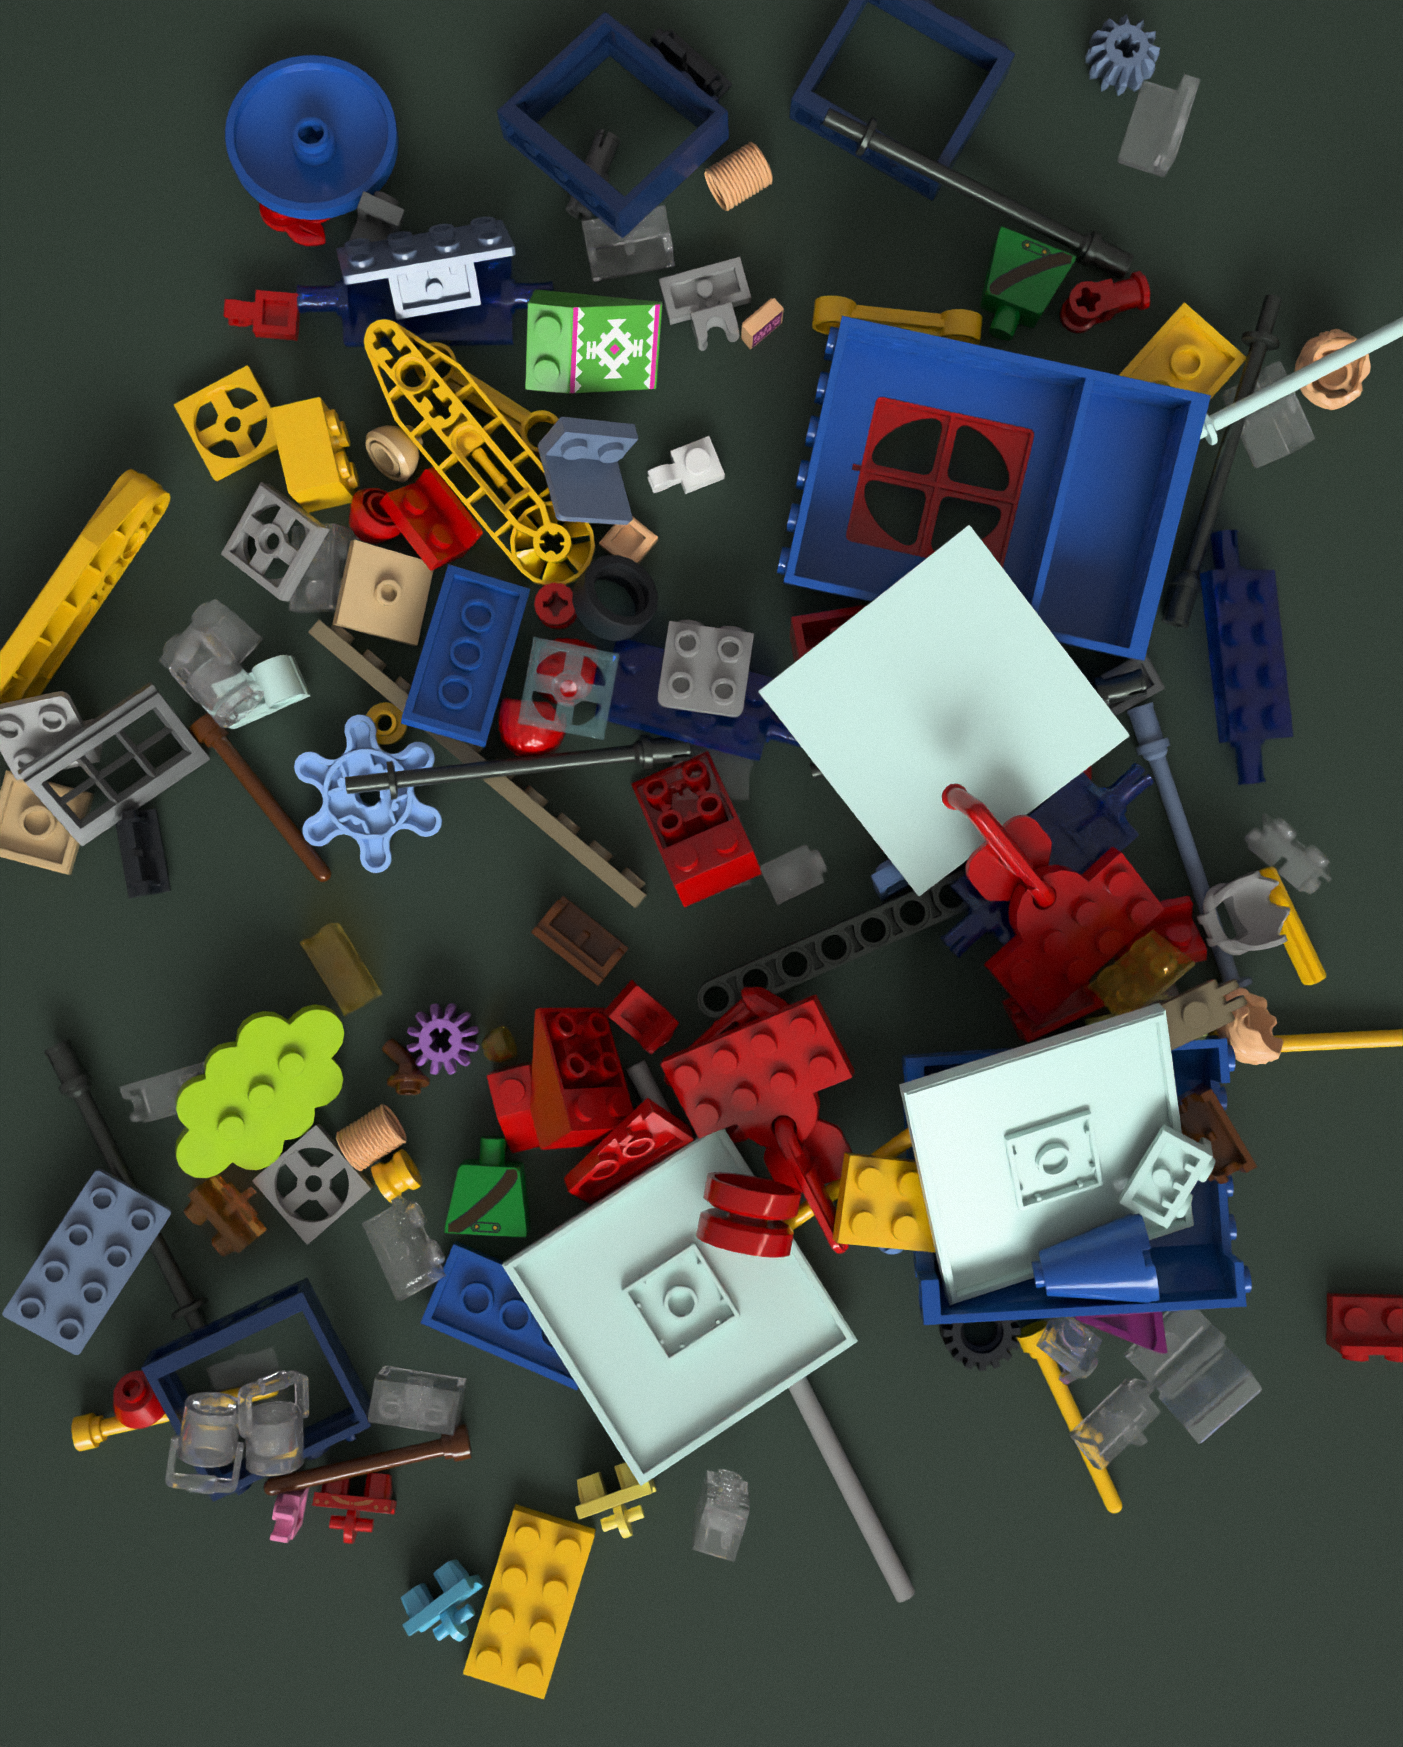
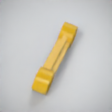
M823 296L817 298L814 302L812 328L819 333L829 335L830 327L839 328L842 316L979 345L983 317L977 312L965 309H952L938 314L862 306L845 297Z
M439 342L428 343L457 362L453 351L447 345ZM421 347L419 349V352L424 356L426 360L429 357L433 356V354H431L424 348ZM453 367L442 378L454 393L469 384L463 375ZM415 368L420 381L423 383L425 380L423 369ZM467 372L516 433L521 435L522 440L534 455L541 459L539 449L534 447L527 438L528 431L538 422H548L554 425L559 420L557 416L545 410L531 413ZM475 390L465 399L494 419L496 418V415Z

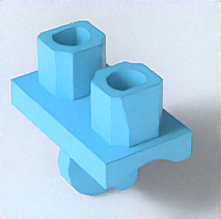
M454 1559L448 1561L433 1573L444 1592L437 1599H433L425 1583L415 1586L401 1597L409 1620L402 1624L408 1636L413 1635L418 1630L420 1632L426 1631L440 1619L442 1623L433 1629L437 1640L441 1641L450 1634L453 1639L460 1642L469 1635L466 1621L475 1615L474 1609L470 1604H466L460 1610L456 1607L485 1585L479 1574L469 1576L460 1562Z

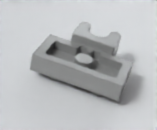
M740 257L659 279V287L670 325L691 320L692 330L699 350L704 351L707 349V331L712 327L722 328L729 342L738 340L739 327L733 308L751 303V294Z

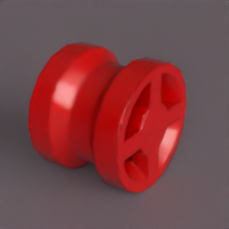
M555 582L546 584L535 596L534 606L536 613L542 623L550 629H566L577 619L572 603L573 592L569 587Z

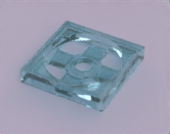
M533 637L517 724L604 740L620 654ZM558 652L566 653L562 673L556 677L536 673L537 666L546 657ZM584 657H588L598 666L605 681L604 686L586 683L580 675ZM566 680L573 681L577 686V692L573 697H565L560 691L561 684ZM533 691L553 695L557 701L554 721L546 720L537 711L532 701ZM581 701L601 704L600 710L590 721L579 726L571 725L576 704Z

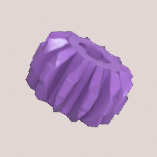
M438 1003L430 1005L431 1018L422 1011L415 1015L423 1028L411 1026L407 1030L409 1035L419 1038V1041L407 1046L408 1051L414 1052L421 1049L423 1052L417 1058L416 1065L420 1067L427 1063L429 1059L432 1060L430 1073L434 1075L439 1073L442 1063H444L449 1075L457 1072L456 1060L461 1065L468 1066L471 1063V1059L464 1050L477 1051L480 1046L477 1042L467 1040V1036H473L480 1031L478 1026L466 1029L463 1025L470 1019L471 1013L466 1011L456 1019L457 1005L454 1003L448 1004L444 1016ZM438 1028L440 1033L448 1030L452 1034L448 1039V1042L452 1045L450 1049H448V1045L441 1048L436 1045L435 1042L439 1039L436 1033Z

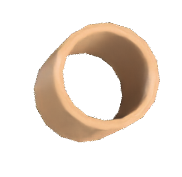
M748 142V144L737 149V151H733L726 158L724 157L719 162L706 168L704 172L706 182L713 197L725 211L738 206V203L741 204L742 201L759 193V190L761 191L763 188L772 185L773 182L769 164L761 150L753 142Z
M384 1104L376 1107L375 1110H371L364 1117L362 1116L360 1119H357V1121L341 1129L336 1134V1140L343 1155L351 1166L358 1171L366 1169L367 1166L369 1167L407 1141L405 1131L398 1118Z

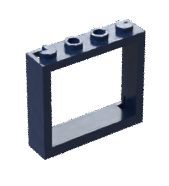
M850 0L793 95L789 118L933 201L942 184L868 147L863 155L858 156L855 154L858 142L822 125L829 108L865 126L867 123L814 92L867 3L873 4L990 72L937 161L952 169L1007 77L1015 53L1010 51L1001 40L994 37L988 38L972 29V26L965 19L959 16L952 17L936 8L931 0ZM877 129L875 130V131H877V132H879V133H881V134H883V135L889 137L888 135L884 134L883 132H881V131H879V130H877Z
M607 12L598 17L497 110L503 138L621 238H624L729 139L728 111L719 104V99L716 96L706 94L696 85L693 78L687 72H679L666 61L663 54L656 47H648L636 37L633 30L627 24L625 26L621 25ZM609 56L697 127L685 141L626 196H623L537 124L542 117Z
M308 1277L150 1351L141 1368L213 1502L234 1492L239 1496L248 1490L252 1483L266 1476L268 1479L280 1476L291 1467V1464L304 1458L307 1460L316 1459L326 1453L331 1445L344 1439L348 1442L356 1440L358 1433L372 1426L375 1408ZM303 1311L351 1406L226 1466L180 1381L176 1370Z

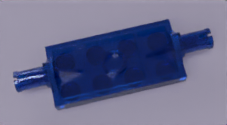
M508 256L474 262L481 305L397 320L388 278L346 285L342 275L340 281H336L335 285H298L297 294H301V297H297V306L301 314L306 312H337V315L342 318L343 343L346 347H365L364 336L366 329L371 323L382 319L398 323L427 343L439 342L447 346L514 345L513 314H516L517 309H528V302L535 289L554 291L553 281L516 283L515 278H513L512 257ZM386 336L382 337L379 341L382 347H395L392 340H389Z
M1222 530L1213 532L1210 536L1214 570L1200 573L1219 743H1230V748H1235L1238 775L1237 785L1264 783L1266 778L1264 777L1261 745L1265 744V740L1294 737L1275 570H1246L1245 567H1242L1237 537L1238 530Z
M629 639L616 641L609 666L606 665L604 669L599 667L596 669L591 692L598 693L597 698L599 699L595 709V718L755 761H760L764 743H769V740L802 748L758 692L774 678L749 672L743 712L738 717H728L667 708L659 704L658 691L665 649Z
M1134 762L1108 788L1104 786L1099 788L1082 772L1028 815L1039 823L1052 841L1049 865L1056 864L1070 867L1082 875L1112 846L1122 851L1139 836L1138 832L1129 824L1124 814L1127 812L1126 806L1154 783L1149 774L1146 776L1142 775L1136 780L1146 771L1142 766ZM966 872L950 885V888L968 906V914L945 935L940 937L941 941L949 947L956 942L949 950L957 958H960L986 932L993 934L1003 946L1015 936L1009 923L1010 901L986 900L968 880Z

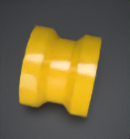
M403 1149L394 1153L392 1160L389 1162H379L371 1167L376 1185L390 1203L399 1200L402 1192L407 1189L416 1190L423 1185L421 1175L415 1163Z

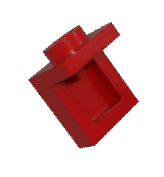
M633 980L626 985L604 1010L611 1020L636 1039L649 1054H653L658 1047L664 1046L671 1039L675 1028L679 1024L662 1004Z

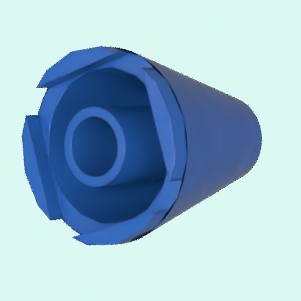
M1130 1213L1038 1251L1040 1260L1031 1262L1036 1288L1045 1287L1047 1296L1143 1303L1160 1300L1155 1264L1152 1265L1149 1251L1151 1246L1142 1215Z

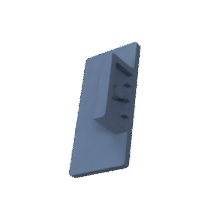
M479 217L473 219L470 222L471 225L454 228L451 224H439L430 227L429 232L412 235L409 231H398L389 234L386 240L370 242L369 239L365 238L347 241L344 244L345 247H340L336 250L346 285L388 278L396 319L399 320L481 305L474 262L513 256L516 254L515 246L502 220H496L494 217Z
M100 1168L96 1169L33 1263L28 1274L5 1307L2 1315L68 1352L79 1355L170 1217L172 1209Z

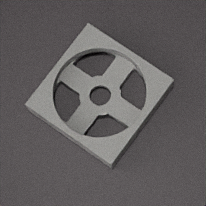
M261 482L221 555L279 600L289 602L330 529L272 485ZM273 506L281 507L272 524H264L257 519L264 510ZM295 519L303 524L306 538L299 550L289 543L287 535ZM275 533L279 538V544L277 548L271 550L267 545V539L269 535ZM249 535L255 539L257 549L252 560L248 552ZM273 558H280L289 565L284 577L270 579L264 576Z
M320 1123L315 1125L278 1157L274 1163L252 1180L307 1245L374 1187L361 1171L351 1166L339 1145ZM304 1148H320L332 1153L333 1156L321 1166H311L300 1151ZM286 1164L298 1179L297 1187L284 1198L277 1190V1175L279 1169ZM345 1168L348 1175L349 1189L346 1200L342 1202L331 1187L332 1178ZM316 1175L321 1179L322 1186L318 1191H311L307 1188L306 1180L309 1176ZM308 1199L317 1200L329 1215L322 1220L310 1221L302 1219L296 1210Z

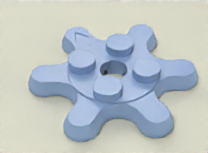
M359 714L352 716L345 724L344 733L347 739V747L341 757L327 759L316 752H304L296 759L294 769L300 780L316 786L323 797L320 811L304 822L302 830L305 840L311 845L323 846L328 844L337 835H349L359 844L360 860L363 867L372 873H379L385 871L392 862L390 839L396 831L409 829L420 836H432L441 828V814L435 807L420 802L415 795L414 787L398 788V798L392 800L390 789L380 790V801L375 805H368L362 801L360 793L347 794L345 777L388 772L386 762L390 761L394 763L395 771L429 768L434 764L435 754L433 749L422 741L409 744L399 753L391 754L385 752L377 743V728L374 721L366 715Z

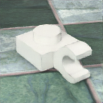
M707 436L670 451V458L673 464H664L649 470L647 479L653 493L681 483L685 494L723 480L725 473L711 439Z

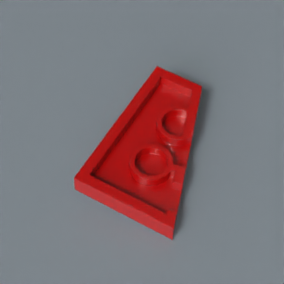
M647 1097L564 1177L568 1192L589 1204L594 1203L694 1141L695 1139L690 1127Z

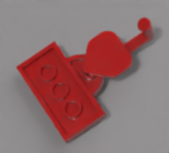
M950 784L943 790V804L948 809L958 810L967 816L986 840L968 858L966 863L968 880L986 900L1010 901L1009 923L1015 936L993 955L984 966L1027 1017L1038 1026L1164 910V907L1123 853L1112 846L1082 875L1070 867L1056 864L1049 865L1052 841L1036 820L1027 815H1017L1001 825L989 808L968 793L962 785Z
M812 995L664 1057L660 1065L698 1138L737 1124L746 1137L766 1147L764 1162L774 1181L792 1186L804 1194L830 1247L838 1254L844 1253L850 1244H839L832 1240L836 1207L824 1184L841 1178L844 1152H853L839 1126L818 1118L820 1099L817 1091L852 1078L855 1070L817 995Z

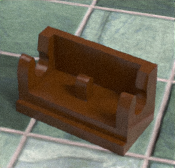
M562 896L560 900L558 899L531 932L597 986L603 982L629 949V947L565 896Z
M1201 1083L1177 1096L1182 1134L1196 1142H1199L1202 1137L1211 1141L1215 1165L1207 1178L1209 1181L1215 1180L1219 1184H1224L1229 1181L1227 1176L1233 1172L1240 1170L1241 1172L1248 1173L1258 1167L1210 1087Z

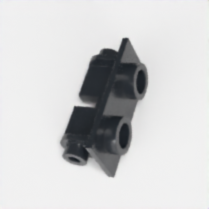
M659 28L654 32L650 39L654 47L679 72H687L693 78L696 85L706 94L716 96L720 100L731 88L732 83L671 28L667 31Z
M157 808L138 811V809L122 811V820L116 823L128 898L170 892L171 885Z

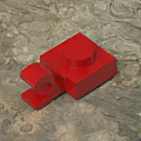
M256 290L255 302L225 299L223 316L228 318V324L232 326L247 327L253 325V333L256 337L298 341L301 298L298 293Z

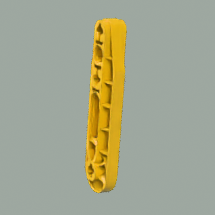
M382 319L371 323L366 329L364 345L394 420L522 574L533 583L542 586L554 582L567 586L577 581L593 560L595 553L594 532L590 524L585 522L564 521L563 527L557 524L559 520L556 519L552 501L544 502L550 496L549 489L547 488L537 495L517 470L530 457L545 475L543 465L459 363L394 321ZM386 336L389 340H392L394 346L402 355L397 362L389 351L382 347L379 342L382 337ZM412 342H415L433 354V356L426 360ZM441 361H444L459 371L469 384L454 394L434 368ZM413 368L423 369L426 373L424 382L417 387L406 386L404 381L406 373ZM381 369L385 371L396 385L390 392L381 374ZM474 390L496 415V418L483 428L462 404ZM432 393H434L443 406H449L448 409L451 416L446 420L440 415L437 416V411L427 399ZM403 395L424 419L412 432L401 422L393 403ZM501 424L505 426L524 449V452L512 461H509L489 436ZM431 428L452 452L439 466L416 440ZM484 442L523 488L522 491L515 494L508 486V479L500 473L480 447ZM471 453V456L492 478L493 483L498 489L503 488L511 498L505 505L467 461L466 458ZM457 462L462 464L480 486L467 500L444 473ZM485 495L491 499L508 520L495 533L472 507L475 502ZM531 499L535 505L526 509L516 520L512 514L520 505ZM530 515L540 525L539 529L528 518ZM513 528L510 537V553L499 538ZM550 535L554 539L559 536L564 538L565 542H560L563 550L557 555L552 550L544 553L542 547H546L544 542L546 536ZM590 536L589 542L572 545L571 538ZM532 547H534L533 549H528V550H523V551H518V552H517L518 549H525V548H532ZM567 560L577 569V574H574L565 562ZM545 563H546L547 566H546L544 575H543L542 580H541V579H539V578H540V576H541V573H542V571H543L544 565H545Z
M134 469L125 471L115 482L1 649L0 704L41 695L165 513L170 502V494L159 483L143 473H138Z

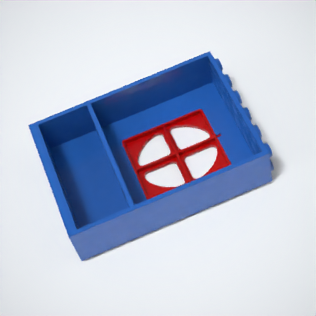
M842 316L839 328L831 326L823 359L832 361L830 372H820L814 403L822 405L820 417L811 415L805 446L813 448L810 461L801 459L795 489L803 490L800 505L792 503L786 531L794 533L791 548L782 546L777 569L778 574L785 575L783 584L870 603L935 552L931 546L940 502L945 497L958 498L994 506L1000 510V519L997 526L982 539V542L1060 644L1121 658L1144 661L1211 395ZM922 419H936L941 423L942 429L933 469L929 474L921 475L880 466L873 462L872 453L875 446L894 429ZM968 426L978 431L998 450L1009 475L1008 486L1004 491H995L958 483L948 478V467L959 427ZM875 480L920 490L924 493L925 504L915 543L904 545L889 536L877 524L867 507L864 497V489L867 482Z

